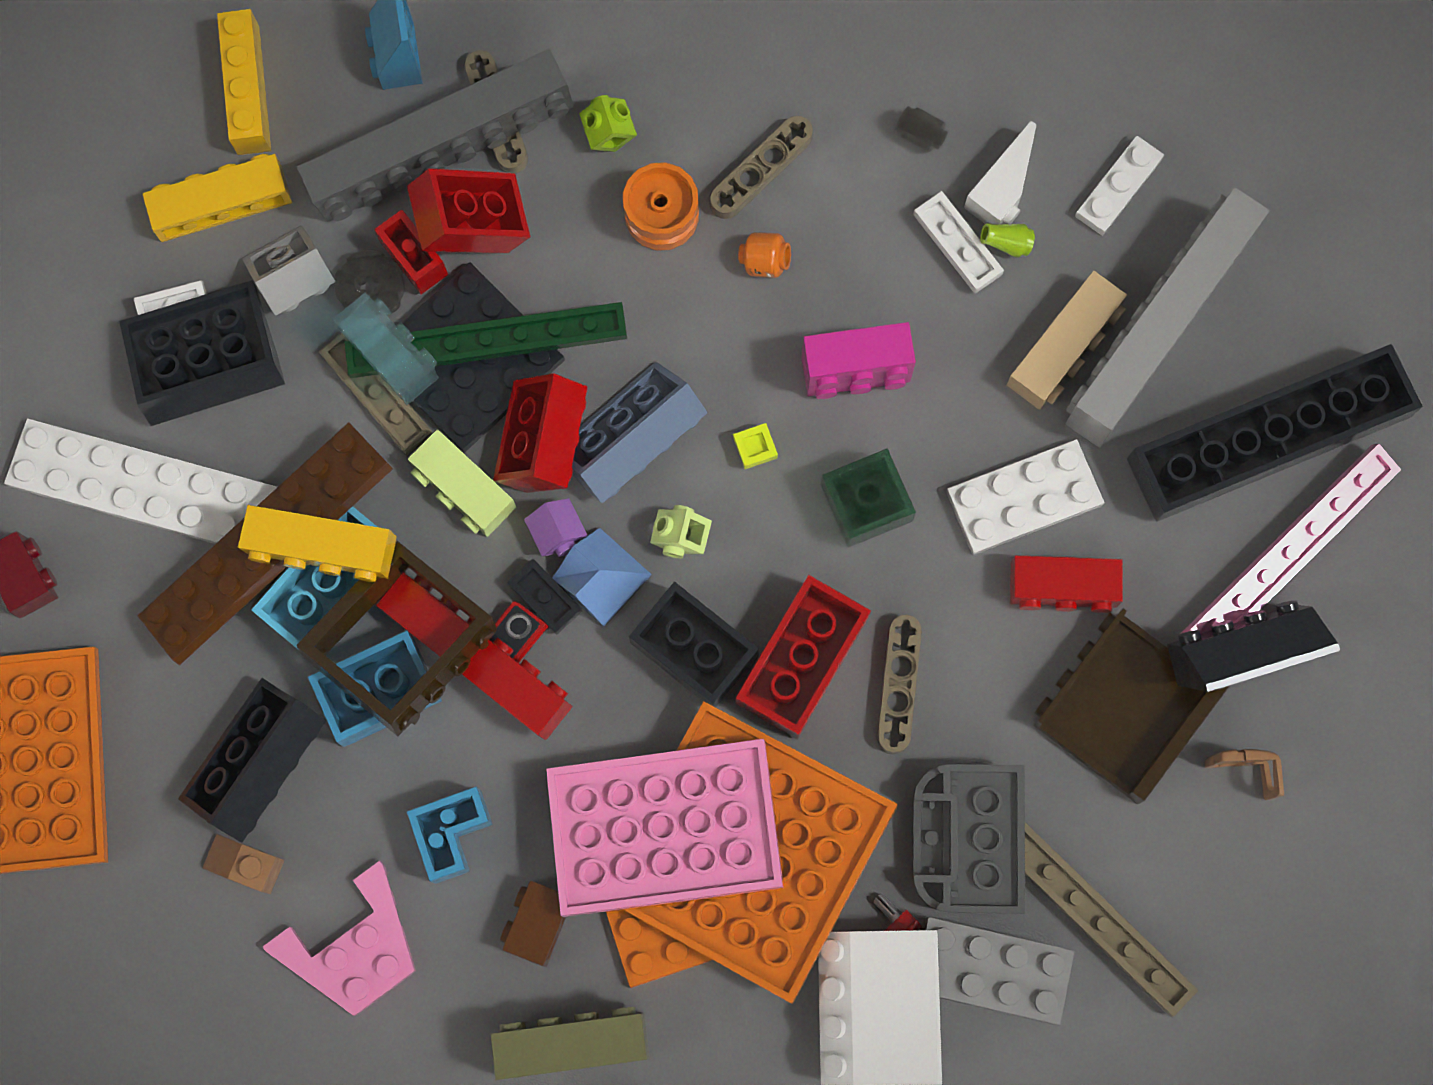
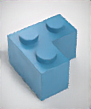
M477 786L407 811L430 882L437 884L470 872L459 837L493 825L482 791Z

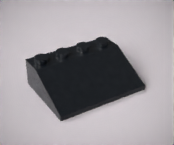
M253 280L119 321L137 405L150 426L285 385L277 351Z

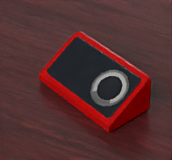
M513 601L495 623L497 631L489 640L494 642L497 637L514 650L510 656L519 663L548 628V625L520 603Z

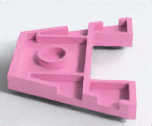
M378 861L353 880L374 912L314 957L293 927L287 928L263 946L267 953L353 1016L358 1015L416 972L404 928L401 925L396 908V901L387 878L386 867L382 861Z

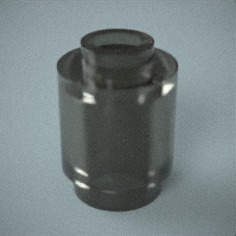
M907 106L895 127V130L901 133V138L928 153L933 148L939 150L948 135V131L944 130L946 122L919 107L913 109Z

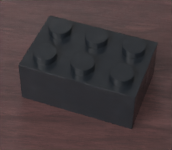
M675 581L629 636L630 643L700 700L714 707L718 706L759 654V648Z

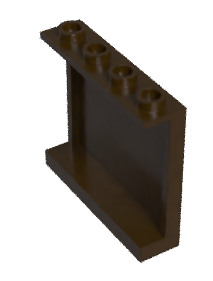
M1122 608L1116 616L1110 612L1098 627L1102 635L1095 644L1090 640L1085 644L1076 656L1081 662L1074 672L1067 668L1055 684L1060 690L1053 700L1046 696L1038 706L1034 714L1039 718L1033 726L1136 804H1140L1147 799L1229 686L1209 692L1178 686L1168 648L1124 616L1127 610Z

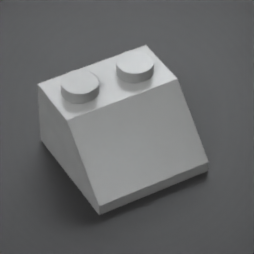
M302 225L242 258L255 284L275 316L281 312L288 313L294 310L299 305V302L310 296H318L328 290L329 285L336 282Z

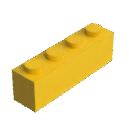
M251 9L217 13L229 141L237 155L271 151L259 25Z
M276 154L256 155L248 162L238 165L226 164L219 167L215 172L205 175L193 174L186 177L184 181L171 185L159 184L154 186L151 191L142 193L152 230L161 242L293 203L282 165Z
M247 505L238 548L249 554V560L269 564L272 558L284 560L283 565L293 569L305 570L306 565L318 566V571L324 574L340 576L341 571L355 573L354 578L376 582L377 577L388 579L397 536L390 529Z

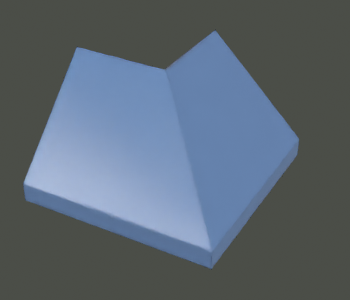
M599 528L572 547L554 574L553 579L573 600L604 627L652 574Z

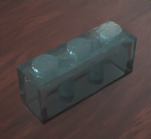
M365 292L338 314L333 321L339 331L399 398L408 405L439 379L434 369L437 362L425 348L420 351L415 348L411 343L415 338L402 323L396 326L388 318L392 313L380 298L373 301Z

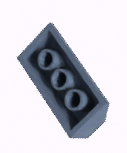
M655 362L580 426L579 442L575 448L572 463V475L587 492L600 503H603L608 498L615 496L620 488L631 478L643 472L653 459L660 453L667 451L682 434L694 428L699 420L708 412L687 382L658 362Z

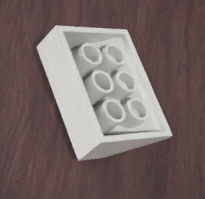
M937 930L831 932L818 956L821 1085H942Z

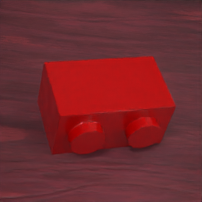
M402 209L374 229L381 245L420 294L426 292L448 275L445 264L436 251H422L417 227Z

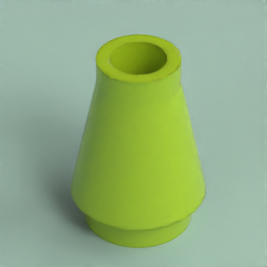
M986 223L981 230L980 240L982 244L990 245L1019 258L1022 255L1027 256L1030 254L1034 245L1035 234L1033 229L1028 228L1026 224Z

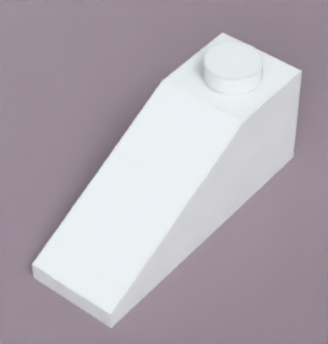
M1032 121L1029 122L967 196L964 209L984 224H1011L1021 211L1017 207L1023 191L1036 124Z

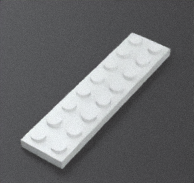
M28 418L4 482L10 488L214 544L245 517L247 505L257 506L277 488V486Z

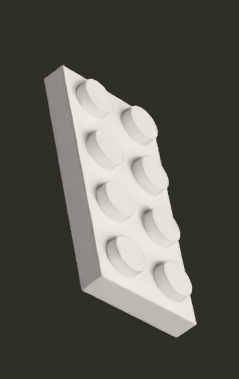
M1077 439L947 488L946 491L972 555L1099 508L1105 503Z

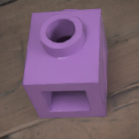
M570 498L546 502L524 519L542 557L557 554L558 557L566 556L575 544L587 536Z

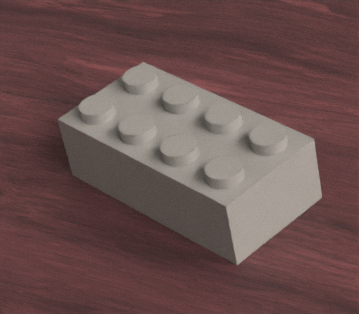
M928 917L925 919L923 930H937L939 998L1052 1025H1061L1075 951Z

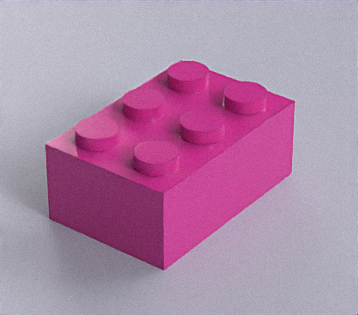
M909 322L803 337L801 358L807 396L816 395L817 399H828L835 397L837 392L850 391L851 394H864L870 392L871 388L885 386L887 390H894L906 386V383L911 381L916 360Z

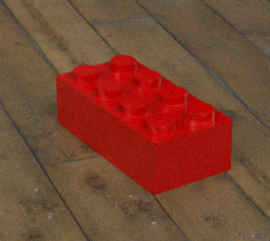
M808 575L736 696V704L798 740L867 622L871 610Z

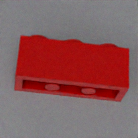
M1015 555L1011 561L1010 604H1019V609L1040 610L1041 605L1055 606L1056 611L1062 612L1076 611L1077 606L1091 607V612L1109 613L1123 602V559Z

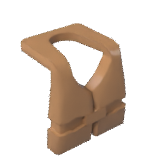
M1233 749L1211 755L1204 761L1205 768L1260 765L1264 800H1273L1284 796L1281 759L1279 755L1273 752L1258 749H1242L1240 751ZM1267 761H1273L1274 786H1272L1270 768Z

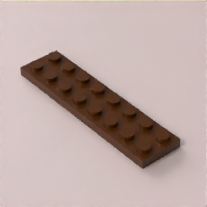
M348 422L258 504L257 507L338 520L391 472L393 468ZM244 518L137 615L169 657L179 666L286 568L283 565L284 560L271 558L269 564L251 561L248 559L249 554L238 548Z

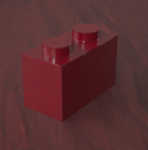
M15 531L0 539V595L9 613L21 619L58 599L53 588L58 584L50 569L42 567L38 559L42 553L32 537L27 538L18 531Z

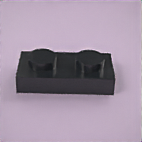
M534 559L507 582L556 635L582 612L581 607Z

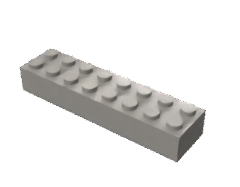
M1234 187L1228 197L1223 194L1219 196L1205 220L1201 221L1186 246L1174 258L1165 275L1161 276L1146 301L1142 302L1134 313L1125 330L1123 329L1106 356H1103L1091 373L1092 375L1085 383L1090 387L1083 384L1066 409L1071 415L1065 425L1100 448L1255 234L1269 213V209L1236 187Z

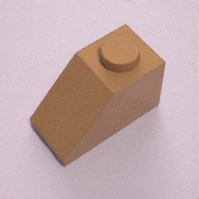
M216 834L203 869L260 892L271 894L285 860Z

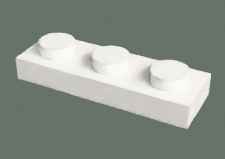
M1136 136L1080 207L1075 217L1103 236L1162 161L1164 154L1139 136Z
M942 191L914 210L913 215L975 294L1003 275L1004 269L985 245L981 243V240Z

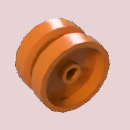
M667 162L651 163L639 168L627 180L623 191L625 223L631 236L644 247L653 250H672L685 244L694 234L699 222L698 189L692 177L681 167Z

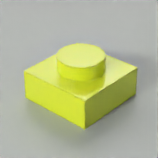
M766 423L733 434V439L745 470L778 458V453Z

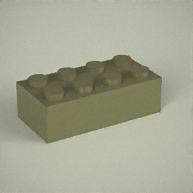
M635 1007L613 1009L611 1010L612 1017L599 1019V1012L576 1014L574 1015L575 1022L563 1024L562 1017L537 1020V1028L526 1029L525 1022L499 1025L500 1033L491 1034L495 1080L647 1060L650 1056L644 1013L636 1014Z

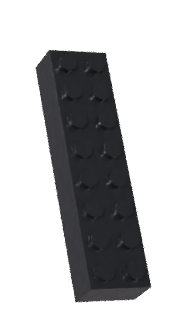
M1389 344L1139 446L1131 452L1127 461L1155 521L1158 522L1412 417L1423 406L1393 345Z

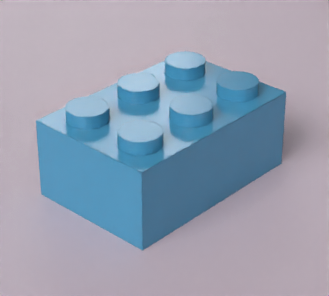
M408 631L336 663L338 667L390 710L428 671L418 646ZM319 671L308 676L337 743L346 747L386 728V726ZM440 698L433 704L429 703L425 709L442 702V699Z

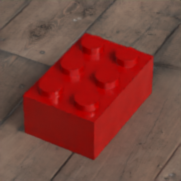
M428 168L407 186L422 251L509 253L531 237L515 173Z
M555 373L513 381L493 478L494 482L526 493L568 488V483L573 473L572 463L575 448L580 437L581 418L586 408L585 398L588 386Z

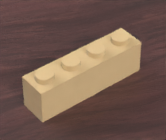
M1093 271L1012 373L1006 386L1039 410L1046 402L1052 405L1064 390V387L1060 384L1065 377L1069 375L1071 378H1074L1084 365L1085 361L1081 359L1087 349L1094 352L1106 335L1101 331L1108 322L1114 326L1124 314L1126 308L1122 304L1127 294L1096 271Z

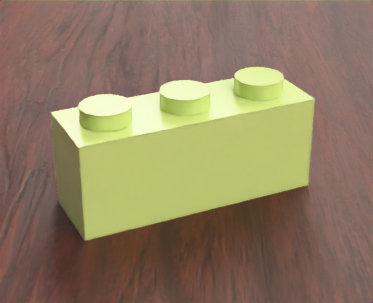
M438 429L408 458V461L414 468L410 474L424 487L430 483L438 491L435 497L448 510H451L453 507L459 510L464 515L460 520L474 534L480 530L488 537L516 508L514 500Z

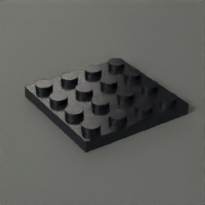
M469 262L389 335L524 315ZM555 349L386 374L465 453L507 414L514 380L551 374L565 361V358Z

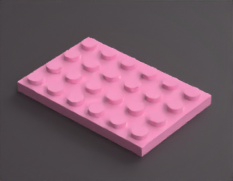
M764 739L546 769L560 914L562 917L784 888Z

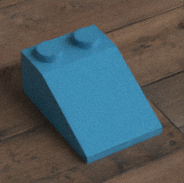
M377 0L369 12L371 26L365 27L368 47H374L375 53L374 58H369L373 79L379 78L383 90L423 84L414 21L407 0Z

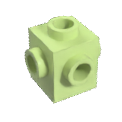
M674 505L673 509H658L650 543L663 548L662 553L672 558L682 559L684 554H704L712 520L694 513L695 510L687 506Z

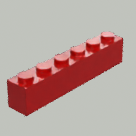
M403 572L376 606L441 657L474 620L469 617L465 621L457 614L459 608L447 598L442 596L439 600L430 592L433 587L421 577L416 575L412 579ZM498 637L494 642L488 640L489 646L477 651L470 659V665L462 675L535 734L547 740L573 707L565 700L569 693L552 680L548 685L537 678L541 671L526 659H523L519 664L510 656L514 650Z

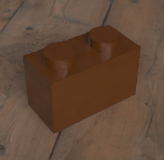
M530 880L528 887L521 886L517 894L514 906L519 908L514 922L507 921L500 941L505 943L503 951L547 967L566 917H562L560 914L558 891Z

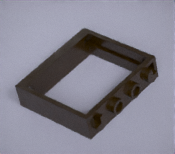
M396 541L388 579L377 577L376 582L358 580L296 646L308 662L399 737L411 723L415 725L418 722L420 713L429 703L433 704L441 698L445 692V686L454 676L458 677L466 671L470 665V659L477 651L489 646L488 640L495 634L497 628L492 616L400 542ZM409 568L474 621L390 710L325 655L385 594L399 576Z

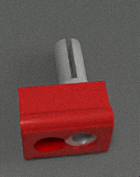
M883 894L878 895L879 899L894 913L893 915L875 898L874 904L892 923L884 931H918L923 929L922 925L908 910L902 913Z

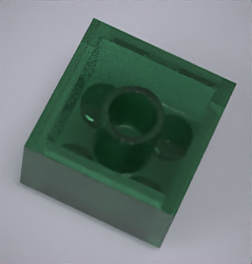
M888 448L822 475L820 485L848 548L913 522L916 511Z

